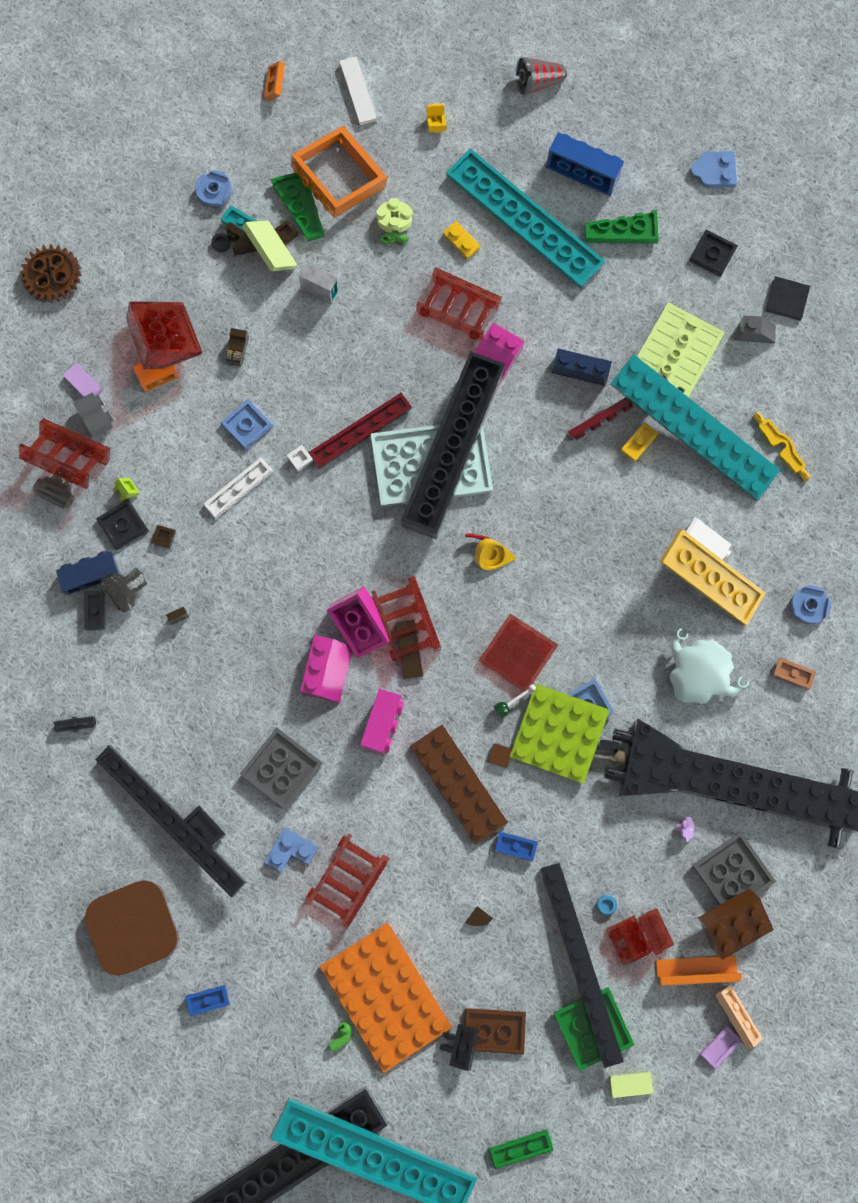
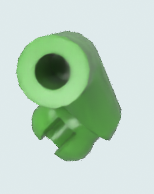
M392 230V233L386 232L381 236V241L386 245L398 242L405 246L409 240V237L395 230Z
M346 1022L339 1024L338 1037L328 1043L333 1052L350 1041L352 1030L351 1026Z

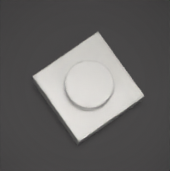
M302 445L287 455V458L297 472L313 462V459Z

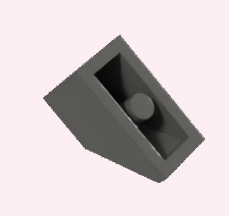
M743 315L739 322L738 341L775 343V324L760 316Z

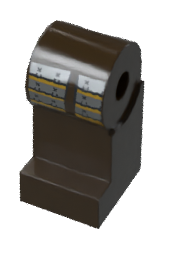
M231 328L226 353V364L241 367L249 335L246 330Z

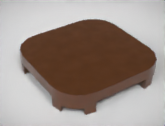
M143 880L132 883L96 898L86 909L85 921L100 965L109 974L116 976L128 974L169 957L177 948L180 939L179 931L176 929L164 896V891L154 882Z

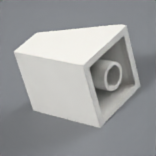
M694 517L685 532L719 558L726 561L731 553L728 550L731 544Z

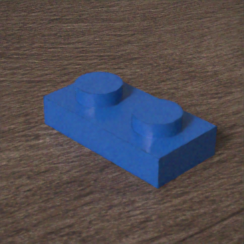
M499 832L495 852L534 861L538 841Z
M226 985L185 996L190 1016L230 1005Z

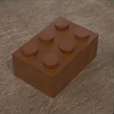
M750 888L698 917L711 948L722 960L774 930L761 899Z

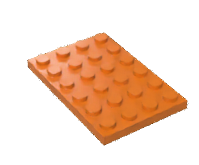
M388 922L319 966L383 1073L441 1036L443 1032H447L452 1028Z

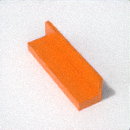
M719 956L656 960L658 985L661 986L742 981L741 973L737 972L736 956H728L723 960Z

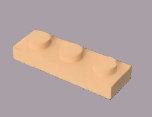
M727 985L715 996L729 1017L731 1024L738 1032L741 1041L748 1050L752 1049L763 1038L732 986Z

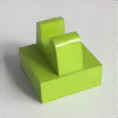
M118 478L114 482L113 492H120L122 494L119 501L136 497L140 493L130 478Z

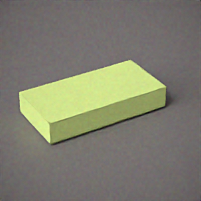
M651 1072L609 1076L612 1098L653 1094Z

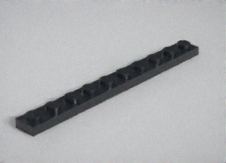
M108 745L95 759L231 898L247 883L111 745Z
M556 863L543 867L540 870L603 1067L607 1068L623 1063L624 1060L561 865Z

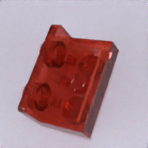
M657 908L638 916L639 921L636 923L640 932H645L648 938L645 942L650 952L654 951L655 955H659L665 949L674 945Z
M634 915L606 928L618 958L623 965L635 962L651 953Z

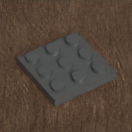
M276 727L240 775L285 810H288L322 766L323 762Z
M738 832L692 864L719 905L749 888L758 895L776 882L742 832Z

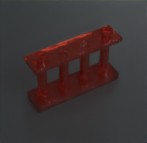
M435 267L432 273V281L435 284L425 304L417 302L416 311L422 317H430L468 334L473 340H482L485 331L481 330L490 310L499 309L502 297ZM445 286L451 290V293L442 311H439L431 306L441 287ZM461 293L467 296L468 299L457 319L448 315L457 295ZM478 301L484 304V308L475 326L466 323L465 320L474 302Z
M43 418L39 422V437L30 447L22 443L19 445V459L74 483L76 486L88 489V473L97 462L105 466L109 463L110 448ZM46 440L57 443L47 455L37 451ZM63 447H66L73 452L63 463L55 459V457ZM83 455L90 458L81 470L72 467L77 458Z
M415 576L408 578L409 584L405 588L377 597L375 590L371 591L373 596L371 598L378 609L392 648L389 651L393 662L397 661L398 666L402 665L400 657L419 650L433 648L434 653L441 651L439 639ZM408 594L409 596L413 595L415 602L412 603L413 605L385 615L383 614L380 604ZM413 612L420 613L422 619L418 623L390 633L387 625L388 621ZM419 630H426L428 637L425 638L426 640L400 650L396 649L394 639Z
M348 834L347 837L343 835L338 843L340 849L317 887H312L306 896L309 899L307 904L312 905L313 901H316L339 915L340 919L343 920L341 925L347 929L390 860L385 855H382L381 858L379 856L376 858L350 842L353 837L351 834ZM348 849L371 863L374 868L371 875L368 873L365 875L341 860L340 857L344 850ZM337 866L360 880L361 884L364 885L361 892H354L330 877L329 875L333 868ZM324 883L351 899L353 905L350 910L347 908L344 910L319 894Z

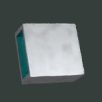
M305 263L299 274L301 290L332 304L339 292L337 277Z

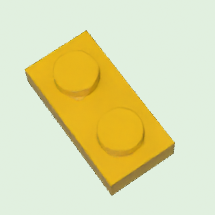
M457 221L443 231V236L466 259L470 258L480 249V245Z
M644 422L623 446L621 452L635 463L657 438L659 433Z

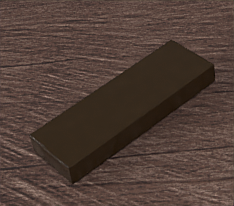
M415 620L396 622L404 680L423 677Z

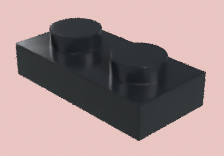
M104 591L84 592V629L86 631L106 630Z

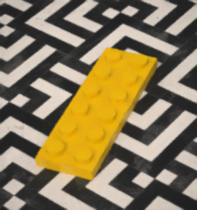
M683 529L677 531L659 561L742 625L749 623L766 594Z

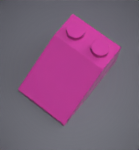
M492 323L475 353L505 364L500 385L522 352L525 341L499 325Z
M365 586L336 600L326 610L356 658L389 642L376 605Z

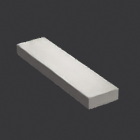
M357 56L341 60L340 66L359 125L377 121Z
M260 457L207 500L203 506L216 520L271 475L273 470Z

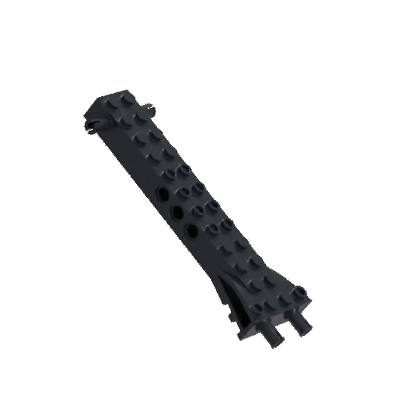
M640 719L634 721L632 732L614 728L612 740L629 744L625 769L619 770L606 766L605 772L608 773H604V779L607 778L621 782L619 797L684 792L829 827L831 830L827 846L840 849L842 832H858V791L850 788L853 770L848 771V769L841 768L839 785L835 786L686 750Z

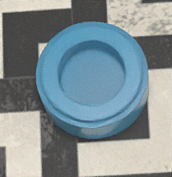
M610 895L601 896L596 904L597 910L602 915H612L617 909V902Z

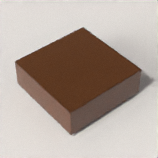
M494 743L488 763L507 768L512 749Z

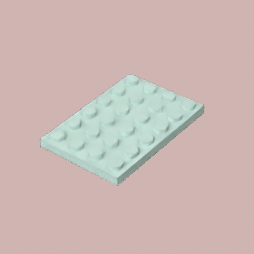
M440 424L371 434L381 507L408 504ZM483 426L454 497L493 492Z

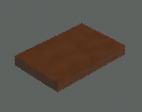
M465 1008L464 1025L479 1029L475 1051L524 1054L526 1012Z

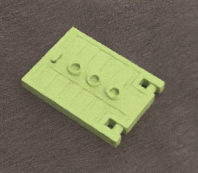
M668 302L637 357L661 376L665 375L671 384L689 397L725 332Z

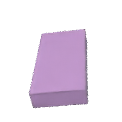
M77 363L63 374L64 378L83 397L92 392L97 396L102 391V388Z
M726 1025L699 1055L716 1070L741 1043V1039Z

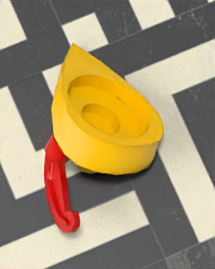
M474 533L465 534L467 538L472 537L482 540L477 545L474 559L475 563L484 570H493L517 559L505 546L488 536L485 537Z

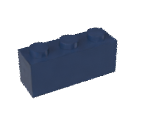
M558 348L551 373L605 386L612 361Z
M102 551L93 558H82L75 564H64L60 569L56 570L62 592L66 595L121 577L115 555L111 551Z

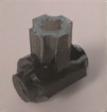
M59 465L52 477L39 478L35 482L33 492H35V495L62 509L69 508L74 500L71 485L75 481L77 474L69 467Z
M138 568L132 569L124 576L112 572L101 580L103 588L117 609L121 610L122 613L135 606L134 601L137 596L135 593L147 585V579Z

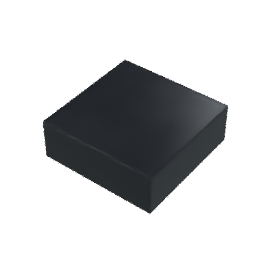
M600 740L598 742V750L618 751L620 749L619 741Z

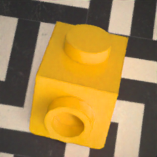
M444 104L426 105L429 133L447 131Z

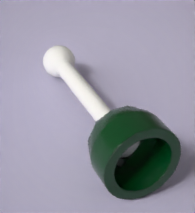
M530 685L528 690L508 703L499 702L493 707L501 719L507 716L510 710L509 707L530 692L535 691V685Z

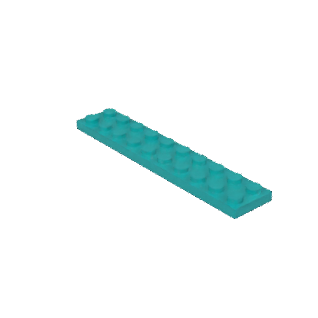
M471 148L446 172V176L580 289L605 264L604 259Z
M635 354L629 358L609 384L755 500L760 498L780 472L778 467Z
M289 1097L270 1135V1140L423 1203H466L477 1181V1177L473 1174Z

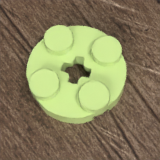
M392 198L377 209L378 226L386 232L392 233V230L403 232L412 224L413 211L407 204L400 202L397 198Z

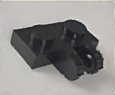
M458 1024L456 1034L443 1032L442 1037L454 1040L453 1047L448 1044H440V1050L452 1053L449 1066L471 1071L479 1029Z

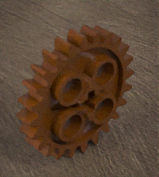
M50 244L49 249H46L43 245L42 251L35 248L36 254L30 252L31 258H25L27 264L21 265L24 269L20 271L24 288L36 300L40 298L42 302H45L47 298L50 303H52L53 298L60 302L61 296L66 300L67 293L73 295L71 289H78L75 283L81 282L78 278L82 276L79 271L81 267L77 264V258L74 257L72 252L68 253L67 248L62 250L60 245L56 249H54L52 244ZM47 260H49V265L52 269V276L56 285L55 288H53V283L50 278V271L46 262ZM61 261L59 265H55L56 262ZM39 266H43L42 269L37 270ZM48 282L45 286H41L42 283Z

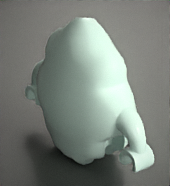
M682 628L676 631L671 643V651L674 655L676 668L670 673V681L673 684L674 696L679 702L705 704L712 695L733 696L749 685V681L745 682L743 686L740 685L739 682L743 677L741 676L736 679V686H730L729 674L734 669L731 660L732 654L726 651L723 646L714 640H697L692 646L681 648L680 641L686 639L688 633L681 638L679 632Z

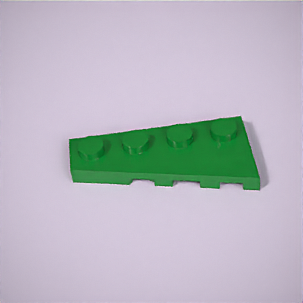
M290 173L271 178V184L307 242L325 237L312 191L303 184L297 173Z
M651 210L647 214L641 212L631 217L625 218V216H620L615 220L604 219L585 224V243L658 244L659 241L657 210Z

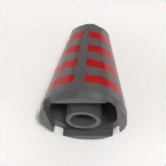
M528 57L519 58L516 66V76H519V80L516 81L520 94L527 95L563 83L567 77V69L564 68L563 64Z

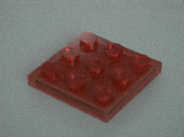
M510 613L480 657L479 662L525 692L534 683L558 647V644Z

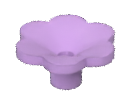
M686 817L682 825L678 824L676 826V831L681 832L685 842H689L694 835L695 824L692 818Z

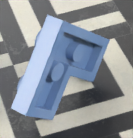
M284 827L264 863L283 872L293 855L309 865L319 847Z

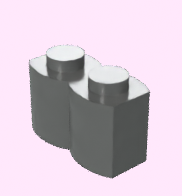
M92 392L73 403L93 438L113 427L111 422L114 420L108 411H103L101 406L104 403L99 395L95 396Z

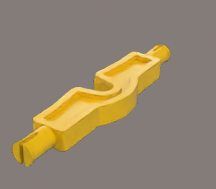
M759 412L754 414L752 417L759 424L758 429L770 447L774 448L779 444H783L784 449L778 454L779 458L794 474L798 473L804 482L808 480L811 476L804 469L806 464L795 452L792 440L787 435L780 433L770 419L765 420Z

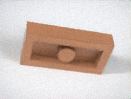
M780 657L777 660L772 676L810 690L816 671Z

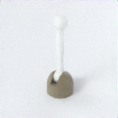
M615 751L612 755L594 754L593 758L611 759L614 765L624 767L626 751Z

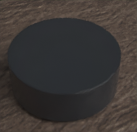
M219 233L213 236L211 243L215 251L222 253L230 248V240L227 235Z

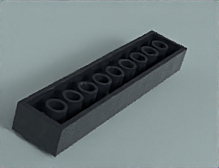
M470 351L402 516L401 527L437 540L503 376L504 363Z
M367 1086L325 1112L375 1134L388 1125L386 1118ZM278 1143L188 1203H271L329 1164Z

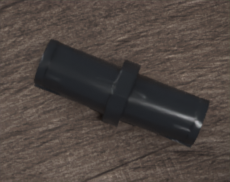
M74 716L71 719L54 721L55 732L71 730L78 732L79 729L96 727L95 716L81 718Z

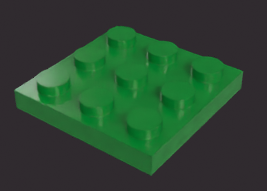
M609 987L602 989L601 992L620 1051H623L635 1044ZM582 999L554 1011V1016L578 1070L580 1071L600 1062L601 1058Z

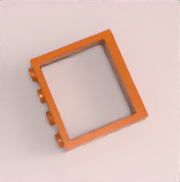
M344 125L292 154L290 165L294 169L293 172L299 175L303 184L309 187L313 196L323 204L324 209L329 211L334 218L386 187L388 177ZM339 142L371 182L336 201L305 164V161Z

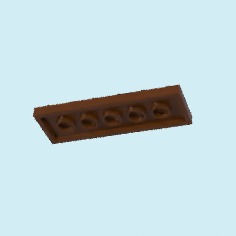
M443 724L410 745L475 845L508 823Z

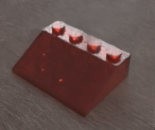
M129 301L126 321L143 369H163L202 355L201 347L183 302Z

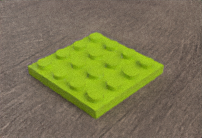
M535 684L536 689L530 698L510 757L584 784L610 710Z

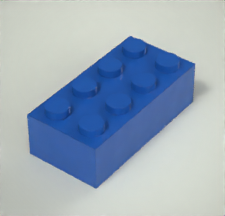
M558 132L549 149L546 168L611 196L620 178L624 161L618 156L605 153L602 149L591 147L584 141H578L571 138L568 134Z

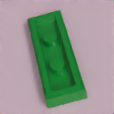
M548 1129L489 1147L495 1169L554 1150Z

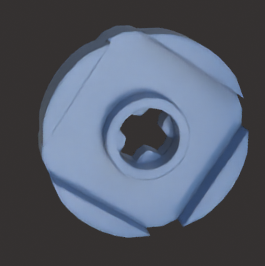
M209 171L208 174H202L196 181L197 197L206 206L222 207L232 195L231 183L228 177L220 171ZM217 186L218 190L215 192H211L209 189L210 187Z
M813 585L805 586L799 589L792 597V614L803 623H819L828 616L831 609V601L820 587ZM812 600L815 608L809 609L806 603Z

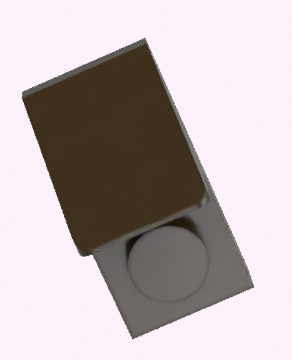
M231 222L225 227L227 236L231 241L235 242L232 248L235 256L257 251L244 230Z

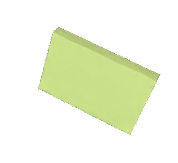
M269 221L244 223L242 226L270 271L290 270L297 266Z

